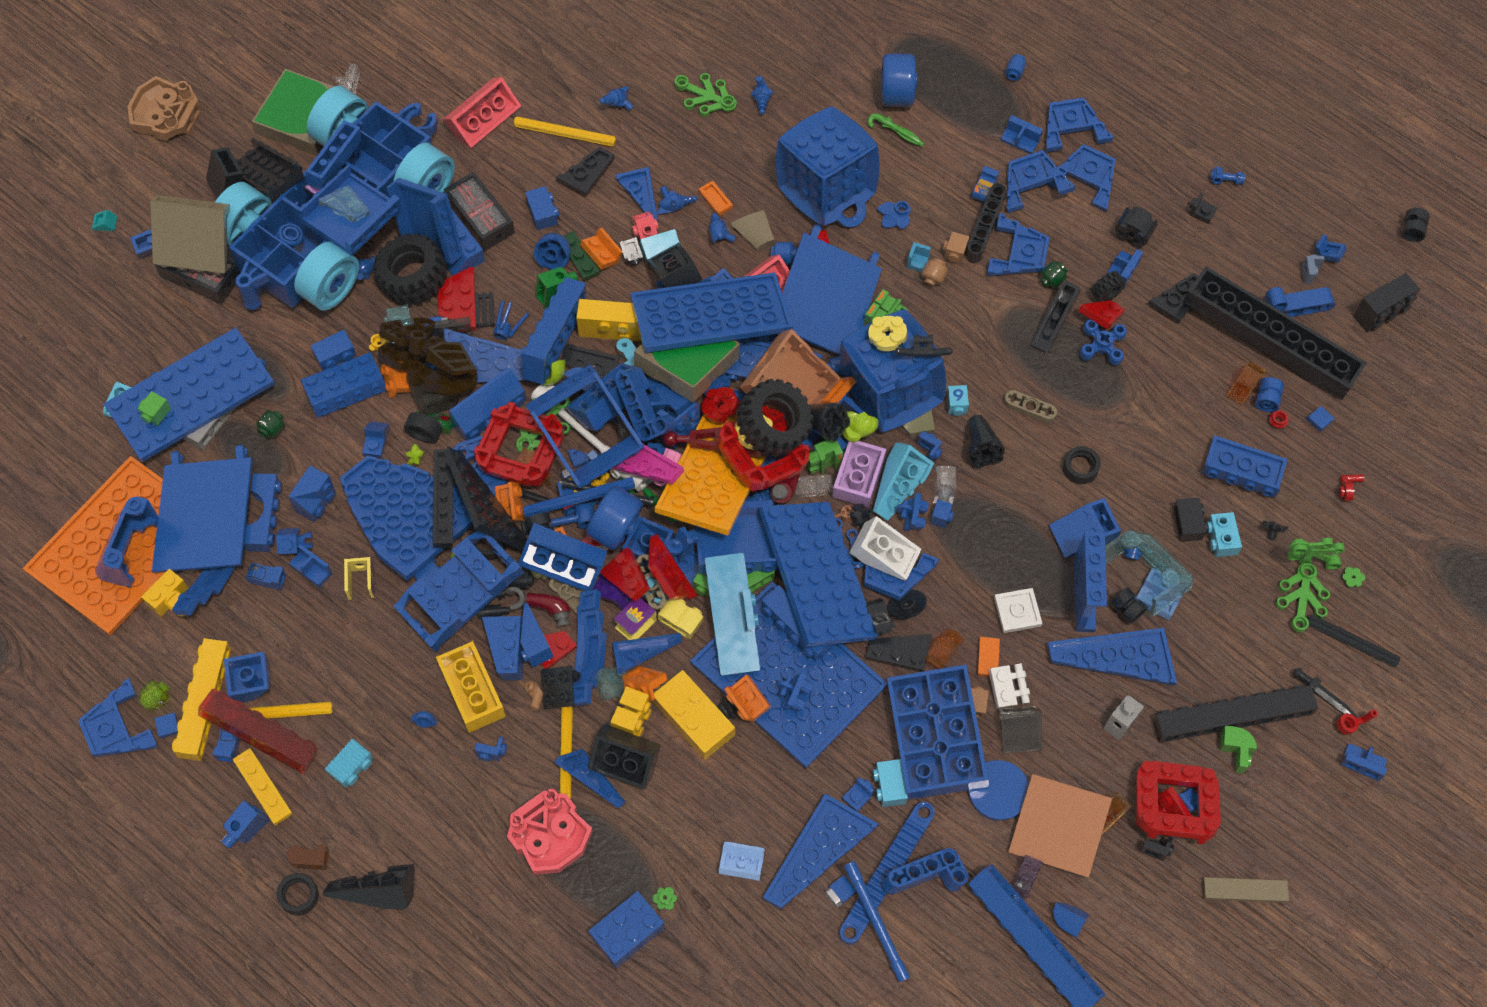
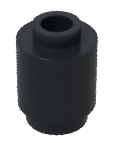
M523 570L524 574L521 577L518 576L509 584V588L517 587L529 590L530 586L534 584V577L530 570Z

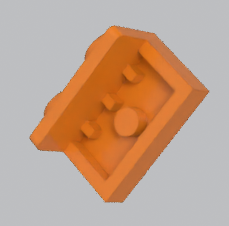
M383 363L381 374L384 377L385 388L390 398H394L397 392L416 391L417 386L409 385L406 382L407 369L397 370Z
M508 482L505 485L495 486L496 498L512 517V520L514 522L523 521L522 489L519 483Z
M745 675L732 687L727 686L724 689L727 692V699L739 709L737 712L743 720L754 722L772 707L749 675Z

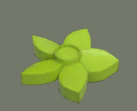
M417 444L413 445L411 451L406 452L407 457H410L407 465H412L413 462L419 465V460L423 456L424 451L420 450Z

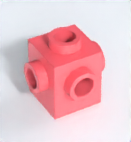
M650 212L632 216L634 226H631L634 236L643 239L658 234V222L656 219H653V215Z

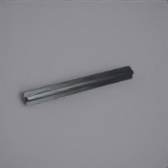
M1313 614L1309 615V626L1393 667L1399 664L1400 656Z

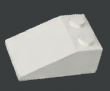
M876 516L864 523L850 554L866 565L905 581L916 562L921 548Z

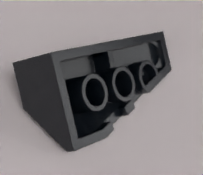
M414 864L387 867L388 871L378 874L375 871L368 872V875L358 879L356 876H350L330 881L323 891V896L383 909L402 910L408 908L414 897L415 867Z

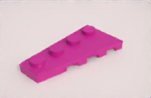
M646 445L637 454L631 455L621 464L611 468L671 485L685 471L681 465Z

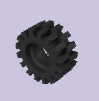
M1117 271L1107 273L1106 276L1103 275L1101 279L1097 280V283H1094L1091 293L1098 302L1113 300V297H1117V294L1121 293L1125 288L1126 282Z

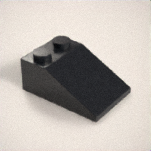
M679 242L647 259L664 288L696 284L702 280L694 261Z

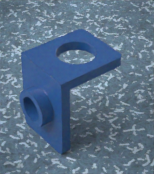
M1189 788L1183 794H1179V797L1190 813L1198 809L1197 794L1192 788Z

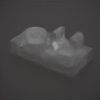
M831 474L799 477L795 492L796 498L833 494Z

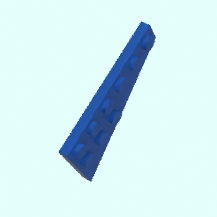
M444 328L446 342H461L477 369L478 379L476 383H487L508 367L511 368L518 381H530L523 379L521 349H515Z
M1164 628L1052 641L1047 644L1052 664L1175 686L1177 684Z
M825 793L764 894L763 900L781 910L875 830L879 824Z

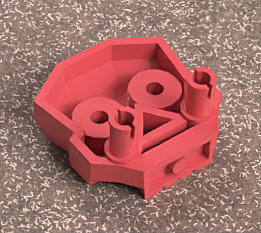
M554 789L542 791L510 814V827L507 838L516 852L524 855L534 875L560 873L583 856L593 832L592 827L576 813V806L567 794L557 793ZM543 818V824L538 823V821ZM562 823L567 824L566 828L564 829L560 828L559 826ZM537 841L542 843L539 847H535L534 844Z

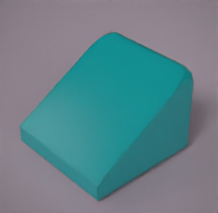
M109 210L96 213L92 230L114 231L117 215Z

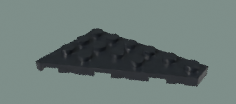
M448 447L444 454L474 528L523 551L527 541L525 535L491 492L488 485L484 483L465 458V455L458 449L455 450Z

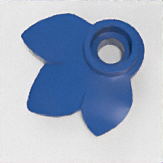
M899 201L896 204L885 202L877 208L880 213L885 215L882 220V227L893 228L897 225L903 230L909 225L911 208L907 202Z

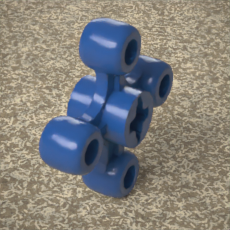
M1091 319L1087 320L1083 326V332L1088 336H1092L1094 342L1081 347L1080 357L1085 361H1089L1096 352L1099 354L1106 353L1110 364L1114 366L1121 364L1124 354L1120 349L1114 348L1113 342L1115 340H1123L1126 337L1127 328L1122 324H1117L1111 332L1100 331L1098 323Z

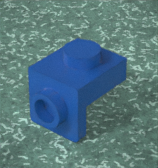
M1322 235L1315 247L1318 256H1324L1325 260L1340 262L1347 250L1346 244L1328 242L1327 235Z
M921 432L917 445L930 452L929 460L932 462L934 459L938 460L943 451L941 449L942 441L938 440L931 433Z
M499 736L496 747L476 743L474 751L476 756L482 761L489 762L494 760L500 762L501 756L506 754L507 744H505L504 737Z

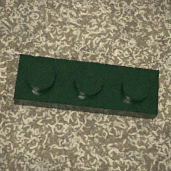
M572 231L564 235L563 237L567 239L571 247L570 261L582 280L586 282L600 275V270L594 261L580 246L581 241L576 233Z

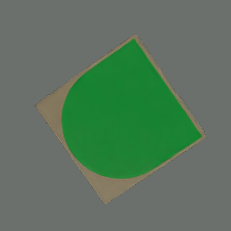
M284 69L252 120L255 133L276 142L289 144L298 150L317 156L324 146L308 135V117L317 100L327 90L335 86Z
M730 340L645 353L643 344H641L634 351V366L640 367L644 373L665 383L673 391L694 403L717 377L724 374L739 359L740 343Z

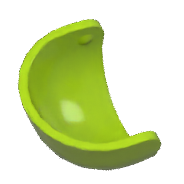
M557 360L551 363V373L544 385H553L561 380L565 373L566 360Z

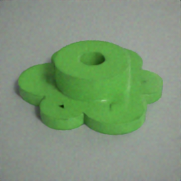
M1347 567L1344 571L1345 574L1342 576L1348 587H1360L1365 580V575L1360 573L1359 568Z
M671 887L659 888L657 894L653 896V902L657 904L660 910L664 908L666 910L673 909L674 902L677 901V896L674 895V890Z

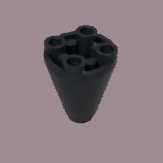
M835 402L811 404L813 411L810 414H813L814 421L811 423L813 426L812 430L824 439L836 442L850 425V418L846 408L842 404Z
M982 415L972 416L968 423L967 458L969 462L978 469L986 465L1002 462L1005 452L1004 445Z

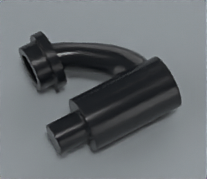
M505 589L502 592H500L495 598L498 597L499 600L505 598ZM488 603L478 612V619L510 614V607H502L501 604L489 605Z

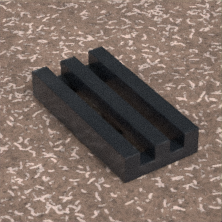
M482 292V294L475 293L476 328L495 326L493 292H490V294H486V292ZM479 299H482L483 302V323H480ZM486 299H490V322H487Z

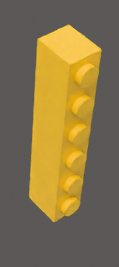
M204 638L202 645L198 648L199 658L198 662L193 666L194 676L192 682H189L188 685L189 695L187 701L185 700L183 703L182 711L184 713L182 720L180 719L177 725V739L175 738L172 743V750L178 758L202 761L212 724L211 714L216 709L225 675L224 659L229 658L231 647L227 641Z

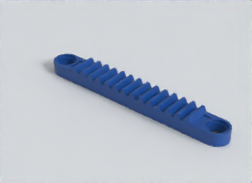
M921 802L915 806L866 886L877 910L887 895L882 886L883 880L890 871L906 864L934 817V808L930 803ZM921 808H925L930 812V815L927 818H922L919 816L918 811ZM860 897L840 929V939L847 945L857 943L871 921ZM847 928H852L855 930L856 936L849 939L844 935V931Z

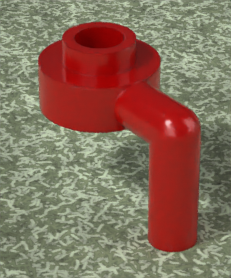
M1363 474L1342 475L1340 477L1342 486H1339V497H1342L1343 501H1353L1354 485L1352 482H1364Z
M1373 709L1360 717L1345 713L1337 719V728L1341 733L1350 735L1358 729L1359 725L1365 724L1377 717L1378 712Z

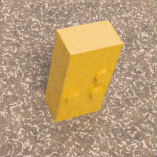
M579 299L577 311L579 337L613 340L627 338L631 341L642 342L632 303Z
M473 641L436 657L468 733L506 717L503 706Z
M683 670L654 693L655 699L653 704L704 760L735 736V727Z

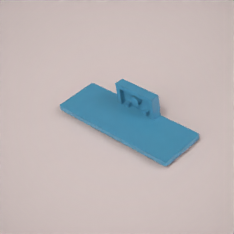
M744 553L705 558L720 674L724 676L759 671L760 664L755 636V626L759 625L757 613L754 614L753 612L756 600L755 594H751L748 586Z

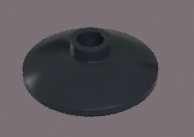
M911 590L900 601L892 598L888 604V610L895 618L909 619L919 615L925 609L927 599L922 592Z

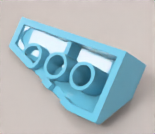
M896 442L886 461L873 512L888 521L895 514L897 505L902 504L903 500L914 493V489L927 479L934 463L911 445Z

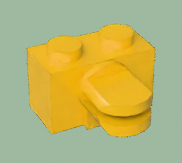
M168 569L141 598L151 610L162 617L169 609L172 610L179 595L189 588L182 578Z

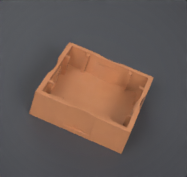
M790 329L779 333L740 388L747 394L760 382H765L768 379H773L774 381L780 379L784 381L783 383H792L794 388L798 387L801 390L800 393L808 398V404H819L841 378L824 361L819 359L811 348ZM767 404L763 405V406H768V408H770V409H774V410H777V411L780 412V410H779L778 408H776V407H774V406H772V405H767Z

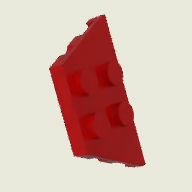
M474 266L445 279L443 287H439L438 314L442 318L447 317L448 321L461 326L462 324L470 327L473 331H477Z
M658 534L651 536L649 569L652 576L661 585L662 591L668 595L670 600H691L697 597L698 594Z

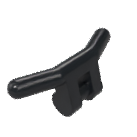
M914 335V349L897 347L894 352L896 355L936 357L951 355L953 350L950 347L933 349V335ZM920 344H927V347H920Z

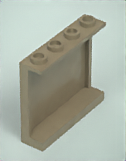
M156 195L150 201L153 264L160 265L161 267H177L180 270L210 271L218 275L226 273L231 268V264H227L226 215L230 212V204Z

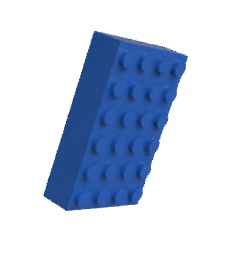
M967 664L887 678L908 800L989 787Z

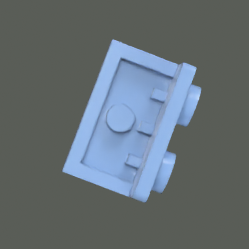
M725 841L718 874L759 881L765 849Z

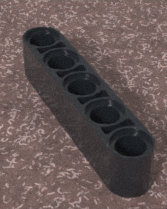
M994 184L989 190L968 243L966 259L970 263H978L983 257L1004 203L1006 188L1002 184Z

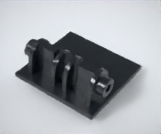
M572 666L541 669L544 709L575 706L573 682H577L580 679V672L572 670Z

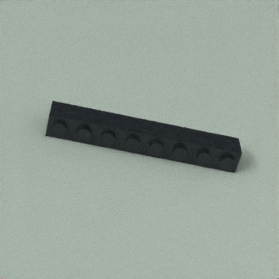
M1297 685L1290 690L1281 688L1268 694L1266 692H1259L1252 697L1243 695L1230 701L1221 699L1214 704L1208 705L1205 702L1193 708L1183 706L1171 712L1169 710H1162L1158 712L1153 722L1159 743L1221 732L1224 726L1244 728L1309 716L1317 711L1318 705L1311 686Z

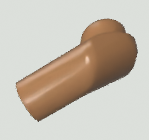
M528 681L525 684V690L532 698L530 709L539 711L543 699V691L536 682Z

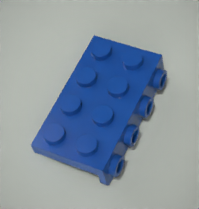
M745 338L735 340L740 343L739 359L724 374L730 381H745L747 375L750 374L771 344Z
M371 352L301 379L317 417L325 416L386 391L384 379Z
M1214 435L1202 474L1210 478L1224 480L1231 485L1242 486L1249 491L1260 492L1267 497L1276 498L1280 491V484L1288 459Z

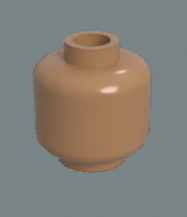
M936 258L928 260L921 272V276L925 280L924 283L931 287L941 285L948 272L946 263Z

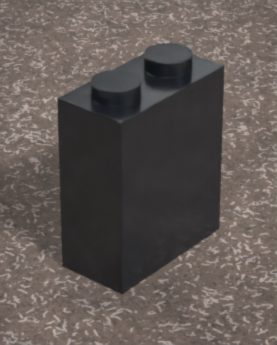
M229 147L211 150L206 181L217 199L228 187L242 182L243 172Z

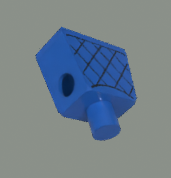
M243 800L224 823L223 827L228 833L221 842L229 849L237 841L246 844L270 819L257 806Z

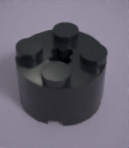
M1127 207L1115 226L1116 237L1121 241L1127 240L1135 248L1141 249L1142 246L1148 243L1158 223L1156 219L1155 221L1151 219L1152 215L1148 211L1139 207H1133V209Z

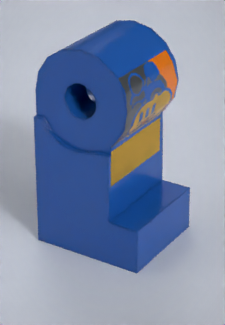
M984 166L971 198L985 203L991 186L998 181L999 171Z

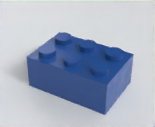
M637 891L588 932L593 942L616 969L665 929V925Z

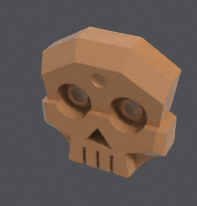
M158 76L140 85L127 106L132 130L141 134L154 135L156 139L168 141L171 137L178 134L188 136L197 117L201 113L199 101L193 93L191 85H188L186 81L173 84Z

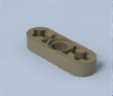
M1011 390L1005 395L1004 404L1011 410L1044 423H1051L1056 418L1057 409L1052 404L1015 390ZM1012 397L1016 398V400L1014 401V403H1013V402H1010V400L1012 399ZM1027 403H1032L1035 405L1036 408L1034 410H1028L1025 407V405ZM1047 411L1051 412L1049 416L1045 415Z
M643 554L637 558L639 566L643 564L644 559L649 562V555ZM641 566L642 572L646 573L645 568ZM651 573L644 575L646 580L649 577H653ZM657 581L656 585L645 594L649 605L655 610H661L666 606L667 599L661 589V585ZM656 591L657 596L662 598L660 605L657 606L656 603H652L655 597L653 593L649 595V592Z

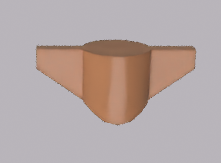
M845 505L841 512L835 515V518L849 523L853 520L850 517V512H854V510L849 505Z

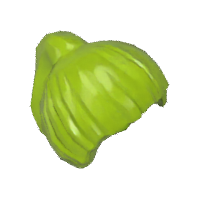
M852 411L847 412L850 418V425L845 429L843 435L848 441H859L862 437L869 436L878 428V419L867 415L865 412L860 414Z

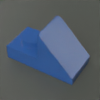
M370 421L364 428L366 435L362 451L364 457L368 455L382 459L390 426L388 423Z

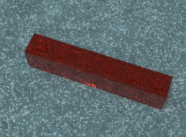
M212 688L198 707L199 717L303 775L317 756L318 747L312 741L304 740L296 732L284 729L278 722L268 720L256 710L252 711L241 701H234L223 691H217Z

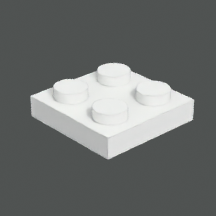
M1033 588L994 595L1003 633L1042 626Z

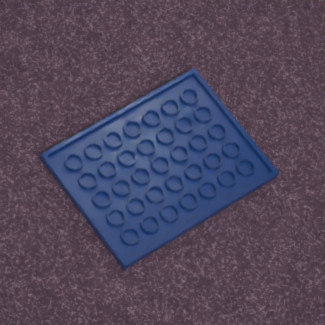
M771 582L755 597L756 606H753L754 614L757 613L759 625L755 626V636L760 670L721 676L715 637L690 660V664L725 696L727 692L724 689L727 686L732 687L745 675H749L772 706L754 722L807 769L888 686V683L842 643L833 644V647L817 661L812 657H807L803 652V648L799 644H794L790 640L789 634L785 630L781 631L776 626V621L771 617H767L761 610L762 599L777 587V585ZM800 672L806 674L805 679L813 685L808 694L800 691L798 693V697L805 700L803 709L797 711L791 708L787 710L781 708L785 697L779 695L781 689L777 687L778 682L785 681L787 677L793 680L794 676H799Z

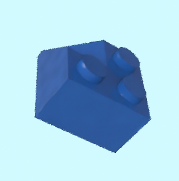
M309 466L288 497L297 514L316 522L318 517L320 518L324 514L327 504L334 499L336 491L328 474Z
M639 516L636 525L622 547V551L628 547L632 550L637 560L640 555H649L651 536L658 534L666 546L670 539H674V531ZM644 559L641 565L648 568L649 562Z
M264 651L224 659L227 694L233 704L253 701L269 690L271 681L269 660Z

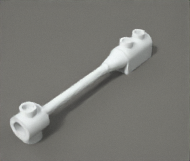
M538 386L533 391L531 399L539 397L555 386ZM564 409L559 411L558 415L593 444L601 454L610 449L609 446L604 445ZM610 470L611 475L616 479L620 476L623 479L633 477L635 488L632 489H636L638 492L653 481L652 479L618 470Z

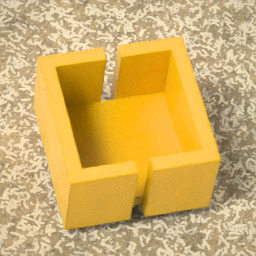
M626 686L619 704L624 705V708L617 706L610 723L612 727L641 737L644 731L643 723L645 720H649L652 712L649 695Z

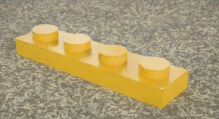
M251 748L233 759L275 826L293 815Z

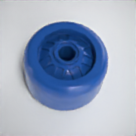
M909 53L885 54L882 58L881 102L886 107H910L915 102V90L917 88L916 58L913 54Z
M611 487L594 512L586 529L587 535L605 547L617 550L636 525V520L643 508V502L621 487Z

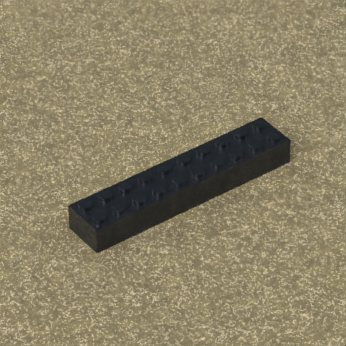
M1207 266L1191 286L1182 302L1342 400L1367 364V362Z

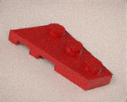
M628 547L600 571L604 577L634 601H637L650 589L632 550Z

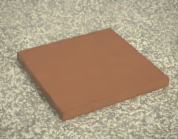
M1032 774L1009 853L1089 878L1112 798Z

